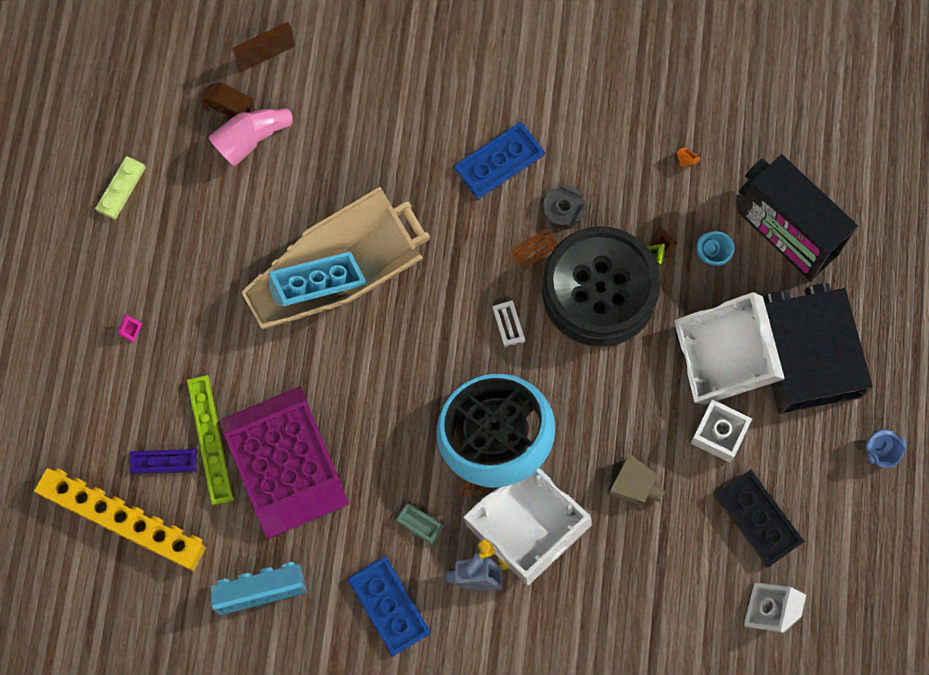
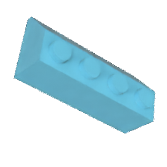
M351 251L269 272V290L276 305L287 306L366 285V281Z
M295 562L285 563L282 565V568L273 570V568L262 569L260 574L251 576V573L242 574L234 581H229V579L219 580L216 582V585L211 586L212 607L219 615L307 593L301 566L299 564L295 565Z

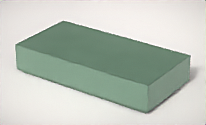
M408 502L395 519V522L433 545L444 528V525Z

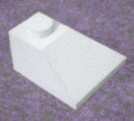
M754 583L744 626L784 632L801 617L806 595L792 587Z

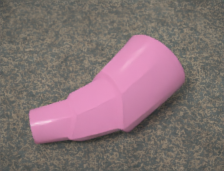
M287 108L277 110L262 109L250 113H239L214 131L208 138L217 150L233 166H236L257 147L259 141L269 137L274 131L290 127L293 122L292 114Z

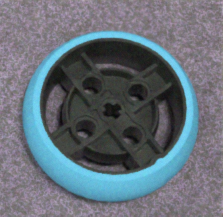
M507 374L483 375L461 385L445 402L437 423V443L447 465L464 480L484 487L509 486L531 476L548 457L555 437L553 411L544 395L526 380ZM534 410L539 419V428L535 438L531 441L527 438L529 428L527 417ZM509 413H515L512 416H507ZM479 416H484L482 419H476ZM461 419L464 421L463 437L465 442L456 450L453 437L458 422ZM510 441H516L514 444H508ZM479 444H485L483 447H477ZM485 461H489V462H499V463H489V464H488V463H484V462H485Z

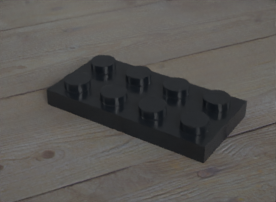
M749 470L714 495L767 568L805 542L752 470Z

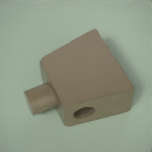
M629 454L609 495L643 506L647 497L660 503L665 491L654 485L658 475Z

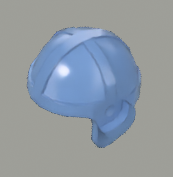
M882 429L872 432L867 440L865 450L870 464L874 463L879 467H893L903 457L907 445L903 437L899 438L891 430Z

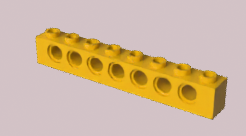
M49 468L46 469L34 490L38 495L194 572L206 550V547L201 544L202 539L192 534L190 537L182 534L183 530L174 525L168 528L162 525L164 521L153 515L151 518L143 515V510L132 506L130 509L124 506L125 502L115 496L110 499L104 496L106 492L97 487L91 490L85 487L86 482L76 477L71 480L66 477V472L55 468L54 471ZM68 484V490L64 494H59L60 487ZM82 494H87V500L84 503H78L79 497ZM106 503V510L103 513H98V506ZM120 513H126V519L121 523H117V516ZM141 522H145V529L142 532H136V526ZM159 532H165L164 540L156 542V535ZM183 541L185 543L184 549L176 552L175 545Z

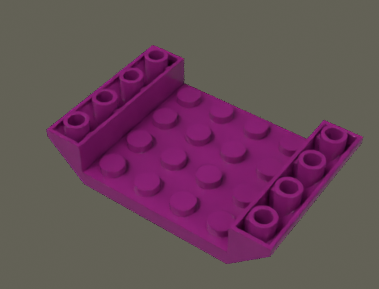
M300 386L219 419L267 539L350 505Z

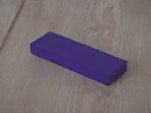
M196 449L130 451V474L197 472Z

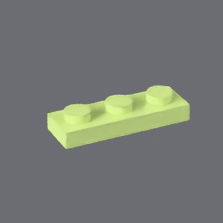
M126 156L96 206L97 212L116 220L146 168L145 165Z

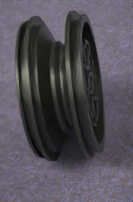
M589 227L570 234L554 248L544 270L542 298L548 317L565 336L587 346H614L633 338L649 322L660 294V273L649 249L635 236L613 227ZM603 267L606 269V272L599 273L596 271V268ZM583 275L587 278V281L580 282L576 277ZM620 278L624 283L618 285L614 282V279ZM597 287L603 288V293L597 292ZM583 296L586 298V301L578 302L575 297ZM619 298L623 301V304L616 305L612 300ZM595 307H601L604 310V313L597 314L594 312L593 309Z

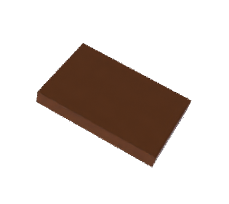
M286 22L233 47L232 50L240 72L295 47L292 28L289 22Z

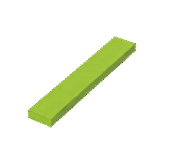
M209 376L188 379L187 384L211 504L214 506L234 501Z

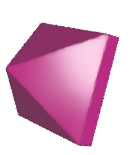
M125 314L117 334L134 343L142 323Z

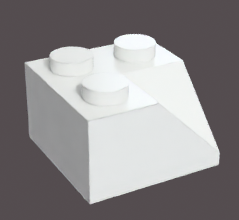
M712 399L690 444L730 463L735 457L752 418Z

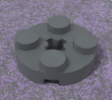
M560 186V188L550 190L545 196L543 203L544 217L556 227L568 229L574 227L575 224L581 221L585 212V202L581 193L570 186ZM564 202L567 203L569 210L561 211L558 205H563Z

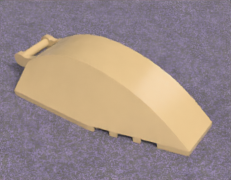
M379 187L307 229L293 246L290 245L287 248L286 253L271 263L272 266L263 275L260 274L241 292L260 327L267 329L348 304L421 261L423 258L416 247L427 242L430 236L428 232H424L412 212L410 202H405L393 209L383 190ZM405 215L417 235L416 238H410L398 216ZM350 251L366 281L364 286L287 306L276 305L269 290V272Z

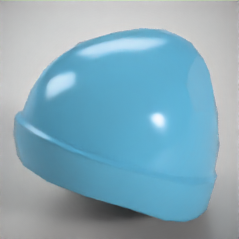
M710 231L703 234L696 244L698 257L705 263L714 266H721L730 261L735 250L732 239L727 234L719 231Z

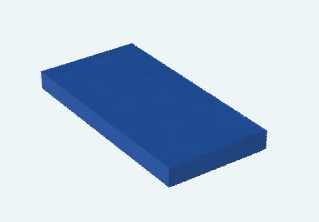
M519 122L454 165V170L476 199L479 200L545 156V151L524 124Z
M386 556L348 578L350 585L392 657L431 634Z

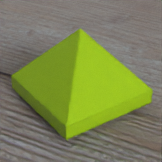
M665 245L647 246L657 265H661L664 261Z

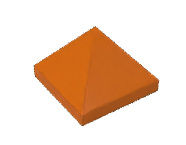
M687 147L677 151L681 167L694 165L701 160Z

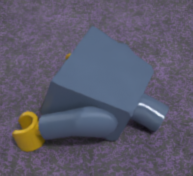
M484 539L478 544L481 551L479 554L476 553L471 560L457 561L455 569L447 570L446 572L448 583H456L465 590H502V571L509 569V567L499 557L497 559L500 565L489 558H484L493 555L495 551L491 541L488 542Z

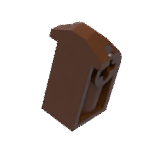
M212 83L202 92V105L206 111L212 108L231 119L239 113L255 111L252 98L224 83Z

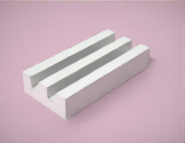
M513 300L492 306L504 348L509 347V345H516L519 342H525ZM507 307L510 308L515 323V327L519 336L518 338H515L512 326L506 311ZM500 309L502 310L511 340H507L498 312Z

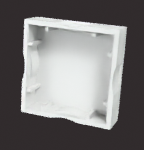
M752 292L724 302L716 308L701 310L674 320L680 346L686 358L687 374L695 403L707 405L710 404L712 399L719 401L784 380L763 296Z
M540 468L531 476L516 484L498 487L464 516L466 526L481 541L484 539L488 542L491 541L495 550L494 554L527 586L592 526L591 516L569 495L559 490Z

